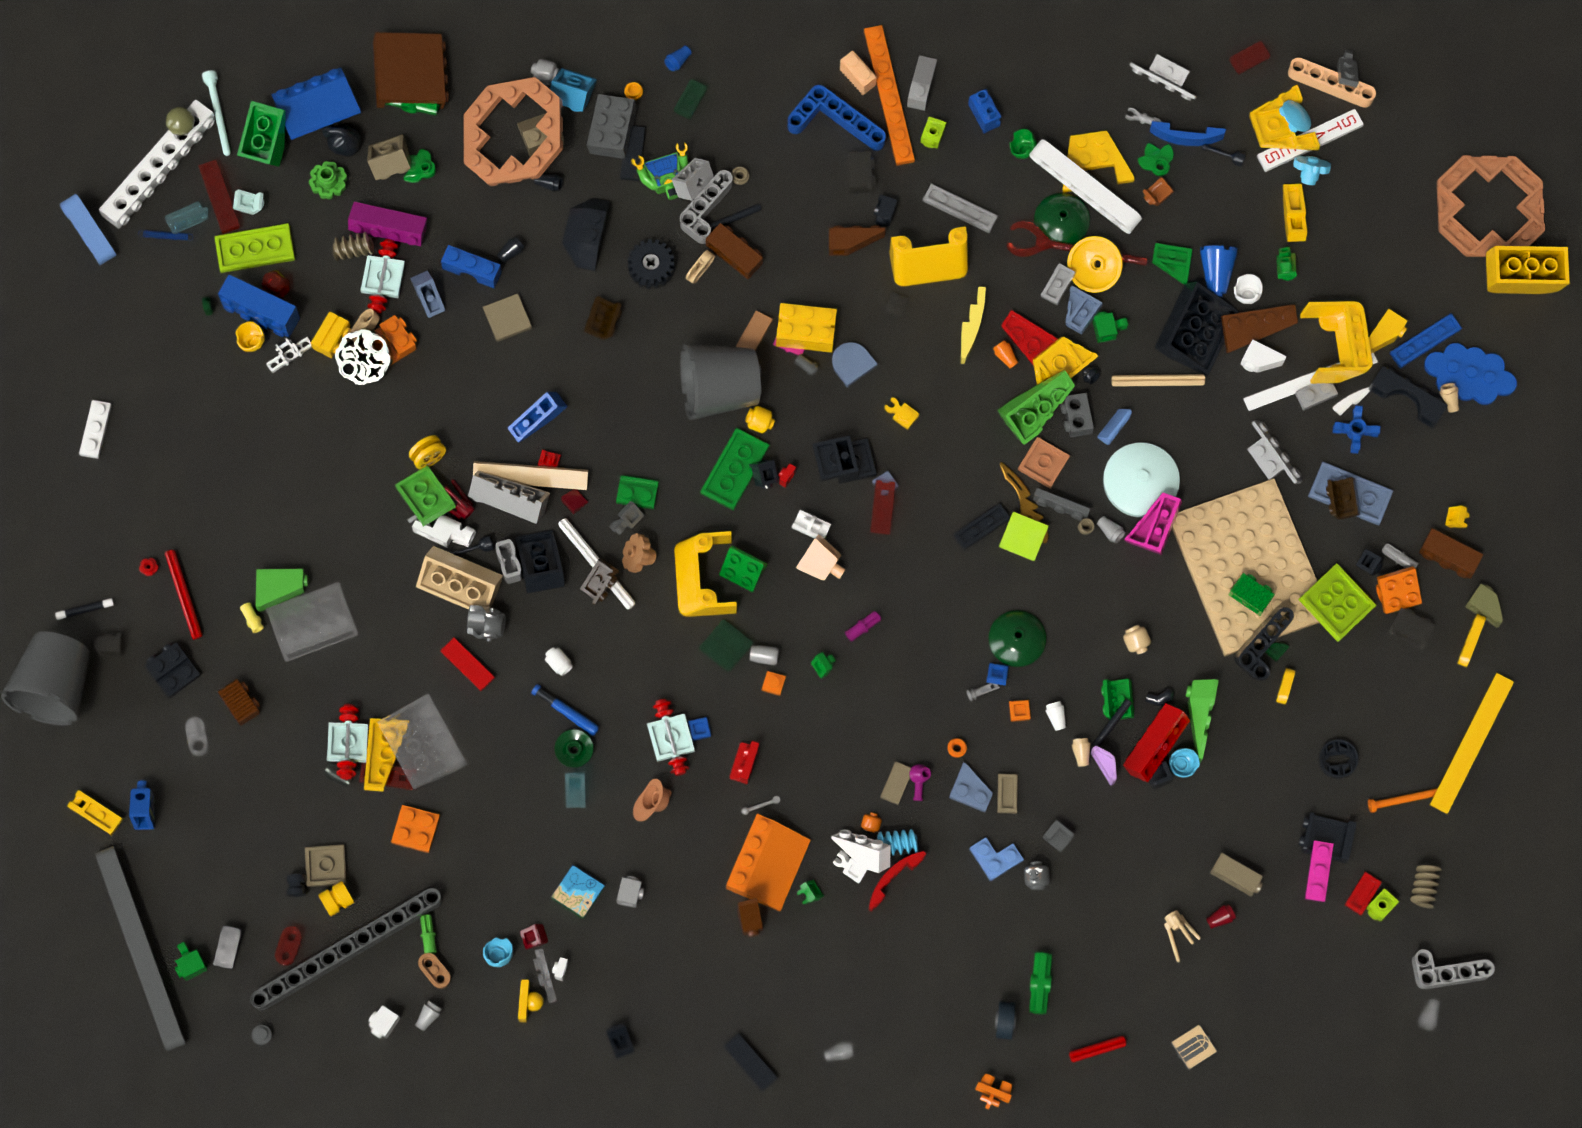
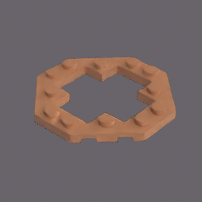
M536 77L488 85L464 113V164L490 186H496L499 183L520 182L523 179L540 178L563 150V142L561 141V132H563L561 107H563V100ZM527 94L547 111L536 127L548 137L524 165L511 155L501 169H499L479 152L491 138L479 126L502 98L515 108Z
M1463 155L1437 180L1438 231L1466 257H1486V252L1494 246H1531L1545 232L1543 181L1516 156L1471 157V155ZM1474 171L1479 173L1488 183L1502 171L1528 195L1517 206V209L1529 221L1507 242L1493 230L1481 241H1478L1453 218L1464 208L1465 204L1452 192Z

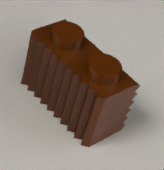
M236 679L219 690L218 694L239 725L243 726V724H246L260 714L257 709L260 705L254 697H249L247 693L250 690L244 681L240 683Z

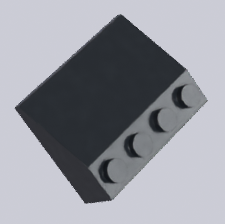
M1187 283L1184 285L1154 348L1168 358L1207 376L1225 342L1221 316L1237 314L1239 311L1200 283Z

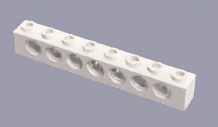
M195 100L188 107V110L194 117V121L199 122V124L194 126L188 134H185L187 138L179 140L180 135L172 134L168 130L100 207L101 216L118 229L128 223L133 212H137L141 208L142 202L154 193V189L158 184L164 182L169 171L177 167L178 161L190 152L191 146L194 143L200 141L205 130L213 126L215 122L213 112L199 101ZM175 149L173 153H167L168 150ZM157 163H163L161 167H155ZM147 176L151 177L148 181H142ZM132 191H139L136 195H131ZM121 204L127 205L124 209L118 208Z

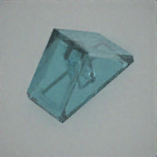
M585 772L565 773L566 808H585Z

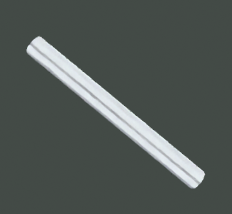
M562 519L558 523L559 527L590 565L594 567L599 557L568 519ZM617 580L610 589L626 609H631L635 605V601Z

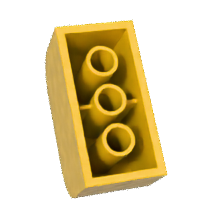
M1494 246L1486 252L1487 291L1511 294H1546L1560 291L1570 284L1568 247Z

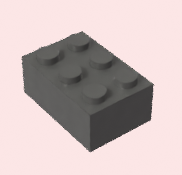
M598 94L587 141L590 154L621 159L626 158L637 111L634 99Z

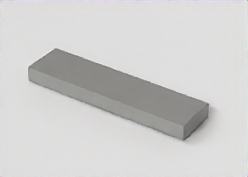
M934 184L930 185L923 198V202L987 233H990L998 218V215Z

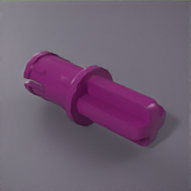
M873 612L863 620H858L856 625L845 631V635L853 642L864 632L868 633V629L880 622V615L877 612Z

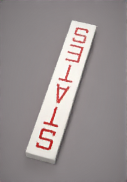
M1353 109L1300 135L1315 132L1319 145L1323 146L1363 127L1364 124L1356 110ZM1270 148L1257 154V158L1264 171L1267 172L1293 160L1296 156H1301L1312 150Z

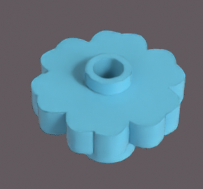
M1296 156L1294 158L1293 167L1301 170V182L1304 184L1315 185L1316 181L1319 180L1320 174L1330 173L1331 163L1326 160H1320L1314 156Z

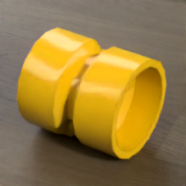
M342 881L333 885L331 891L327 889L318 894L330 917L340 912V907L347 908L354 904Z

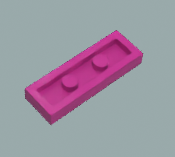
M1313 841L1305 899L1325 902L1333 843Z

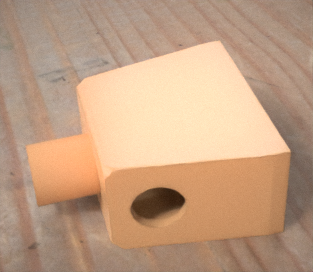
M819 534L796 567L824 581L830 573L840 579L846 570L837 564L841 554Z

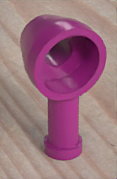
M917 764L912 766L909 772L910 779L915 783L913 801H923V783L930 778L931 771L926 766Z

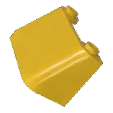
M966 226L952 229L949 233V243L913 249L908 237H891L889 254L895 283L899 286H912L960 279L966 276L968 272Z

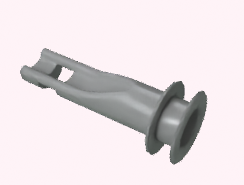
M990 683L974 690L971 688V691L967 690V695L970 701H972L973 698L976 700V697L1000 687L998 684Z

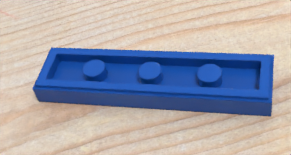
M1451 313L1395 348L1389 354L1401 369L1461 331L1462 327Z

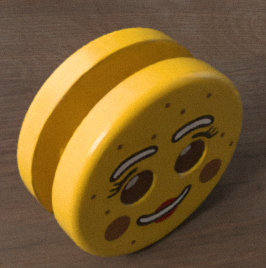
M427 436L411 448L409 458L418 469H422L427 465L431 467L445 455L446 447L441 443L438 436Z

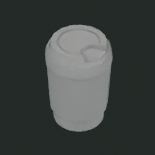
M751 646L750 661L769 665L778 663L779 649L777 647Z

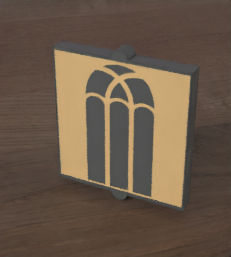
M1200 1024L1170 1042L1178 1054L1177 1058L1182 1060L1188 1070L1218 1052L1210 1041V1036L1206 1035Z

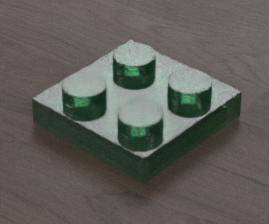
M722 619L701 644L699 650L729 673L753 645V642Z

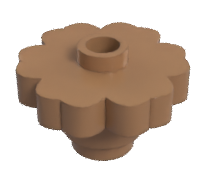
M638 533L631 535L630 541L625 543L623 549L624 557L622 563L629 572L637 573L642 570L643 565H652L655 562L656 551L650 547L649 538Z

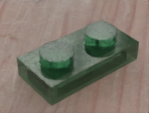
M690 79L674 108V112L690 120L705 95L707 86Z

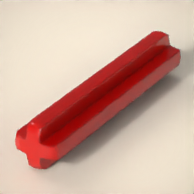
M1120 1036L1069 1052L1071 1062H1076L1125 1047L1127 1045L1124 1036Z

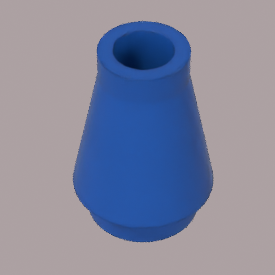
M683 46L667 55L664 60L665 65L671 71L679 70L686 59L692 54L691 50L687 46Z

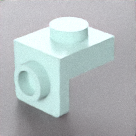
M239 189L235 191L233 209L252 215L262 210L264 206L263 193L259 192L255 195Z

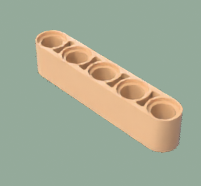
M1295 58L1290 63L1288 75L1295 81L1364 108L1371 106L1374 101L1376 91L1374 87L1359 81L1357 88L1339 84L1338 72L1303 58ZM1293 67H1299L1301 71H1296ZM1311 74L1318 75V78L1312 77ZM1328 81H1334L1336 84L1331 85ZM1346 87H1349V88H1351L1353 91H1352V92H1349V91H1347L1345 88H1346ZM1367 94L1370 98H1364L1362 95Z

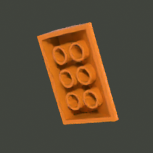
M757 814L728 879L726 889L749 899L757 898L758 903L781 912L811 840L772 819Z

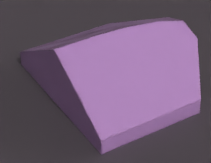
M1098 746L1093 747L1091 751L1092 757L1110 786L1114 785L1117 779L1115 756Z

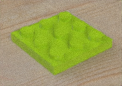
M1337 563L1298 599L1337 642L1376 606Z

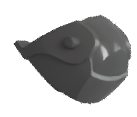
M470 605L467 616V634H472L477 639H487V642L502 637L505 630V613L488 606Z

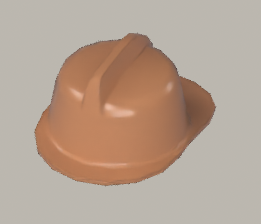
M659 779L651 780L635 802L633 815L637 821L643 822L654 812H661L668 806L672 792L663 787Z

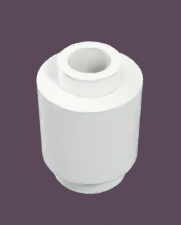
M553 647L545 654L547 656L545 661L556 674L564 676L572 669L571 660L559 647L556 649Z

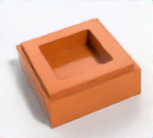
M1029 700L1009 701L1011 722L1031 719Z

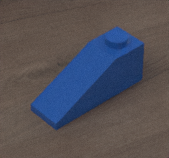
M546 392L508 427V430L516 441L520 443L555 419L568 406L557 392Z

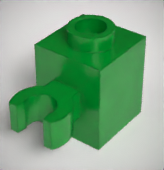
M1107 312L1096 314L1092 322L1097 343L1116 340L1117 330H1125L1128 326L1127 318L1114 321L1113 313Z
M184 942L177 945L182 955L181 958L175 960L177 966L174 967L179 978L183 977L188 981L207 971V967L197 949L190 953Z

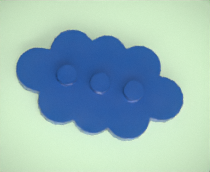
M1453 343L1446 347L1444 353H1430L1424 361L1425 371L1429 375L1436 377L1437 389L1441 391L1440 387L1442 385L1455 383L1456 387H1458V398L1462 401L1474 399L1481 405H1489L1495 401L1497 395L1508 396L1512 394L1517 386L1515 376L1510 372L1504 371V360L1497 354L1485 355L1483 350L1478 347L1466 349L1459 343Z

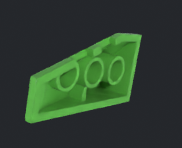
M1063 370L1015 397L997 411L1006 425L1021 443L1025 445L1042 431L1043 425L1048 419H1051L1055 409L1059 404L1063 403L1075 385L1067 372Z
M1215 679L1193 680L1191 686L1188 685L1186 690V697H1189L1188 709L1194 748L1199 756L1200 763L1204 756L1208 736L1206 732L1211 722L1210 711H1212L1219 681Z

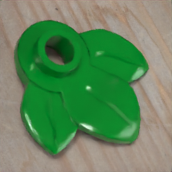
M1148 143L1145 148V156L1138 158L1139 165L1145 170L1152 171L1157 176L1166 175L1170 168L1169 163L1173 160L1174 156L1172 147L1167 144L1160 150ZM1157 166H1162L1163 169L1159 170Z
M420 149L417 156L410 155L411 169L408 170L403 179L409 183H417L422 178L433 177L436 173V166L431 161V154L424 149Z

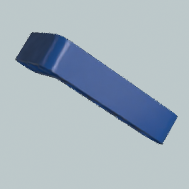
M822 85L814 86L788 116L787 128L792 134H800L818 112L821 111L871 149L878 151L885 146L886 134L881 128ZM821 94L823 97L816 98L815 95ZM836 105L838 108L831 109L829 106ZM808 107L812 110L810 112H805L803 109ZM844 116H851L852 119H851V120H846V119H844L843 117H844ZM793 121H798V122H800V124H799V125H793L792 122H793ZM864 126L867 130L861 131L858 128ZM879 137L881 141L876 142L873 138Z

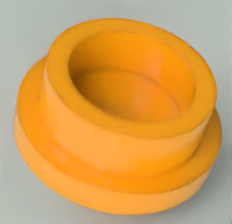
M631 82L626 85L624 93L627 98L638 100L643 94V89L640 84Z

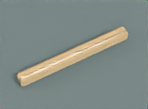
M1113 375L1111 384L1112 386L1204 385L1205 375Z

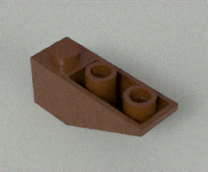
M834 226L829 228V256H848L885 237V228L880 226H871L870 228H862V226H852L851 228Z

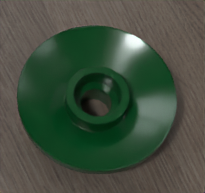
M575 729L565 731L555 742L554 751L556 758L566 767H581L592 757V740L583 731ZM576 747L578 751L571 753V748Z

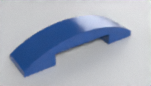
M1152 121L1149 132L1173 144L1202 146L1203 144H1213L1223 140L1226 129L1207 127L1205 134L1170 130V123Z

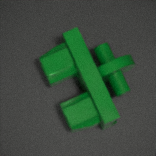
M1290 247L1280 248L1279 255L1276 256L1278 279L1282 278L1289 281L1297 276L1296 255L1291 253Z

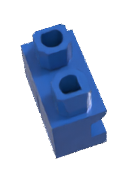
M987 89L971 95L968 105L983 133L999 127L1001 115Z

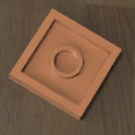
M1037 437L1018 470L1051 489L1070 455Z

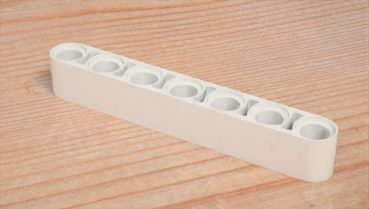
M1040 140L1029 155L1032 160L1122 231L1130 234L1142 220L1141 216L1134 209L1047 141Z

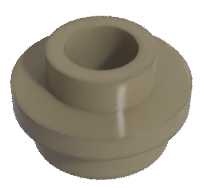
M736 167L732 170L733 183L737 185L747 183L749 172L746 168ZM741 174L743 175V178L739 179L737 178V175Z

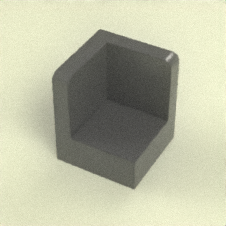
M1056 820L1046 831L1043 839L1056 850L1062 852L1073 839L1074 834Z

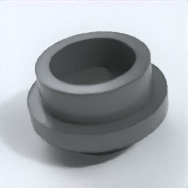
M259 1025L252 1031V1039L258 1045H265L272 1038L270 1028L265 1025Z

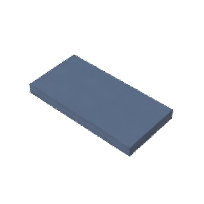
M1322 462L1308 497L1329 505L1331 501L1326 492L1327 480L1338 481L1353 477L1356 483L1360 515L1356 517L1379 526L1393 490Z

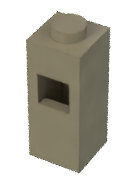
M1221 853L1210 872L1212 875L1249 896H1252L1254 892L1258 894L1263 885L1260 882L1263 876Z

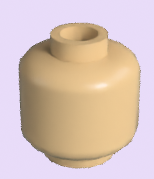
M1135 625L1125 630L1126 633L1123 635V639L1129 652L1141 654L1148 650L1147 646L1151 644V639L1145 627Z

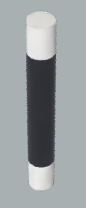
M110 598L56 612L55 615L56 619L60 620L114 606L113 599Z

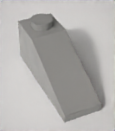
M919 55L910 87L907 107L925 111L937 59Z

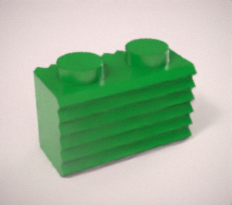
M1242 573L1228 595L1261 616L1275 594L1272 593L1273 590L1269 586H1262L1256 582L1257 579L1251 574L1246 575Z

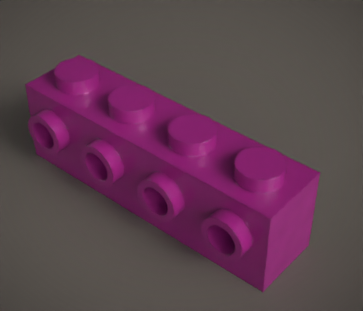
M354 202L348 217V230L355 233L367 232L368 235L421 246L427 230V218Z

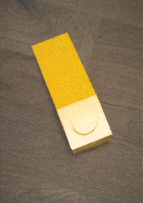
M1388 309L1369 336L1371 354L1395 342L1398 336L1402 338L1407 330L1405 327L1407 320Z

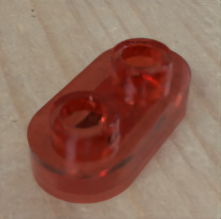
M287 927L281 933L275 952V959L282 966L291 965L296 958L302 935L296 927ZM291 934L295 935V939L293 941H290L288 939V937ZM284 953L289 954V958L286 960L282 959Z

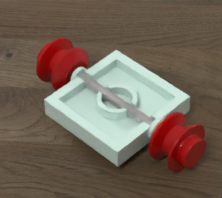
M390 239L380 242V246L383 248L378 250V253L382 257L367 255L361 286V293L372 294V296H369L372 303L368 304L367 307L376 313L386 310L383 303H387L388 300L384 296L399 298L405 261L390 259L397 255L394 249L398 248L395 241Z
M660 699L655 702L653 709L658 711L655 717L662 718V720L647 723L657 762L673 758L668 763V765L673 766V770L670 773L680 776L686 774V770L689 769V766L684 765L687 758L681 755L695 752L685 714L669 718L674 712L673 709L668 707L671 701Z
M345 704L339 709V712L342 713L339 716V720L343 723L329 722L327 761L338 762L337 767L340 770L336 774L344 780H349L356 775V772L352 770L356 768V763L354 762L366 763L368 724L354 723L358 721V716L355 714L359 712V709L353 704Z

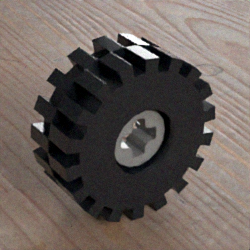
M648 239V243H644V240L640 241V245H634V250L629 252L627 260L629 276L633 278L635 284L638 282L641 288L645 285L646 289L649 290L651 286H654V289H659L658 285L665 286L666 281L669 282L671 275L673 276L674 255L670 247L667 249V244L664 242L662 245L660 244V240H656L655 243L652 242V239ZM653 260H654V265H655V266L653 267V266L651 265V266L648 267V266H647V265H648V262H647V261H653Z

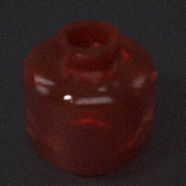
M273 270L264 275L262 288L267 293L280 298L289 292L290 281L280 271Z

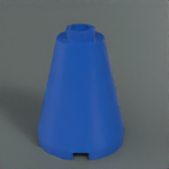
M1224 246L1200 247L1206 287L1218 297H1222L1223 294L1227 293L1238 249L1230 247V250H1226L1227 248H1224Z

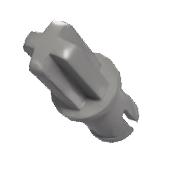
M1388 543L1381 551L1384 555L1395 561L1396 565L1400 564L1404 568L1412 566L1416 568L1419 564L1405 555L1404 551L1402 553Z

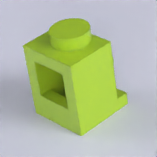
M929 116L920 143H923L928 148L938 149L946 128V122Z
M1384 888L1367 906L1368 915L1372 919H1378L1381 922L1399 901ZM1380 902L1385 905L1384 909L1379 907Z

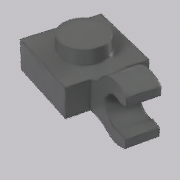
M630 501L617 514L620 519L611 523L609 527L613 532L616 531L620 535L626 527L632 529L644 517V514Z

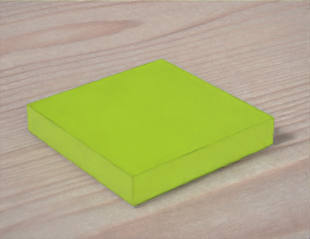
M1013 512L999 547L1035 561L1049 526Z

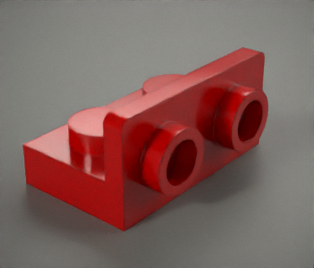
M754 741L751 742V745L743 742L740 743L730 774L731 780L748 785L759 750V743Z

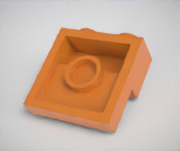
M394 315L379 324L380 327L374 330L380 335H384L390 342L389 346L393 353L392 364L416 350L415 343L417 340L412 332L408 334L404 329L407 326L401 317L398 319ZM380 340L375 341V347L378 350L383 348V343Z

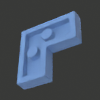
M987 838L969 848L990 882L1024 860L1014 844L996 853Z

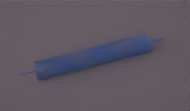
M143 231V234L150 233L146 238L188 239V234L184 233L172 234L176 232ZM167 234L166 237L159 238L160 235ZM183 235V238L176 239V237Z

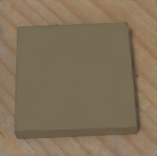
M518 294L483 307L497 342L532 329Z
M344 844L305 847L307 887L330 886L340 881L343 884H347Z

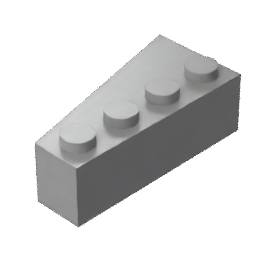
M477 471L473 475L468 497L473 498L476 502L486 503L537 524L545 514L550 493Z

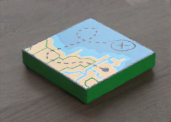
M572 864L551 898L584 919L604 890L605 885Z

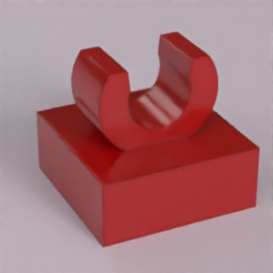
M542 450L538 466L558 467L561 455Z

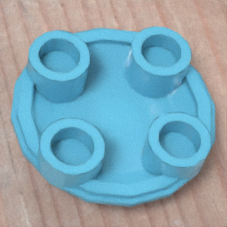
M1293 100L1284 102L1283 106L1279 108V112L1289 123V129L1294 133L1297 131H1308L1311 127V119L1305 108Z

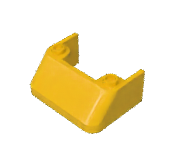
M1356 301L1308 302L1300 314V318H1319V324L1325 331H1335L1340 364H1334L1330 368H1318L1310 383H1340L1368 372L1372 367L1373 361L1364 307Z
M731 531L701 533L676 544L674 551L678 609L683 616L737 613L736 602L717 603L714 591L711 589H700L698 553L708 552L712 545L731 544Z

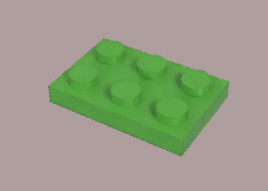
M428 465L395 484L396 489L422 526L427 525L456 507Z

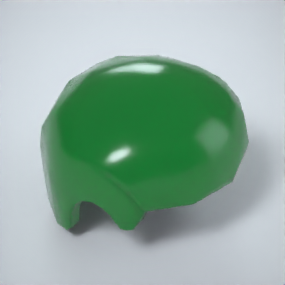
M1029 129L1017 130L1013 133V141L1009 142L1011 153L1016 158H1029L1030 152L1037 145L1036 137Z

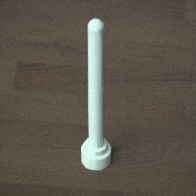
M213 70L206 71L202 74L203 82L209 87L223 153L225 156H229L231 151L216 89L217 72Z

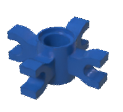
M1355 405L1353 420L1350 424L1335 422L1333 425V433H1345L1351 439L1350 453L1358 454L1360 439L1363 435L1378 437V434H1380L1381 426H1367L1362 420L1363 406ZM1352 427L1360 428L1361 432H1354Z

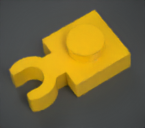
M892 397L891 402L895 406L891 408L885 405L884 409L888 413H894L893 420L908 430L920 414L906 403L900 406L898 400Z

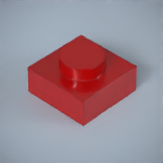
M789 464L787 468L783 467L778 477H780L779 484L781 486L787 487L796 473L795 466Z

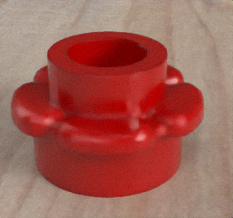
M145 558L140 562L139 570L145 576H152L157 572L158 565L155 559Z

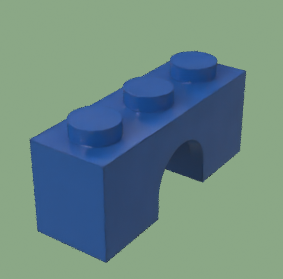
M450 245L447 246L441 260L442 269L460 275L461 272L467 273L476 278L478 283L494 289L502 273L500 264Z

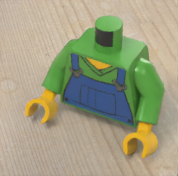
M685 142L683 150L678 149V143L676 144L679 155L676 152L645 163L643 157L638 155L640 158L639 164H636L633 158L631 160L632 164L637 167V173L641 182L649 189L655 190L657 194L666 192L669 200L678 197L672 178L688 165V156L685 153L687 151V144Z

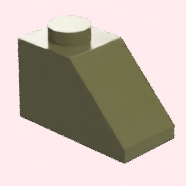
M1480 584L1465 607L1475 614L1485 616L1487 622L1498 628L1503 621L1498 596L1490 586Z

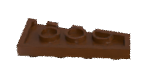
M1295 304L1221 316L1226 353L1246 346L1252 340H1260L1297 324Z

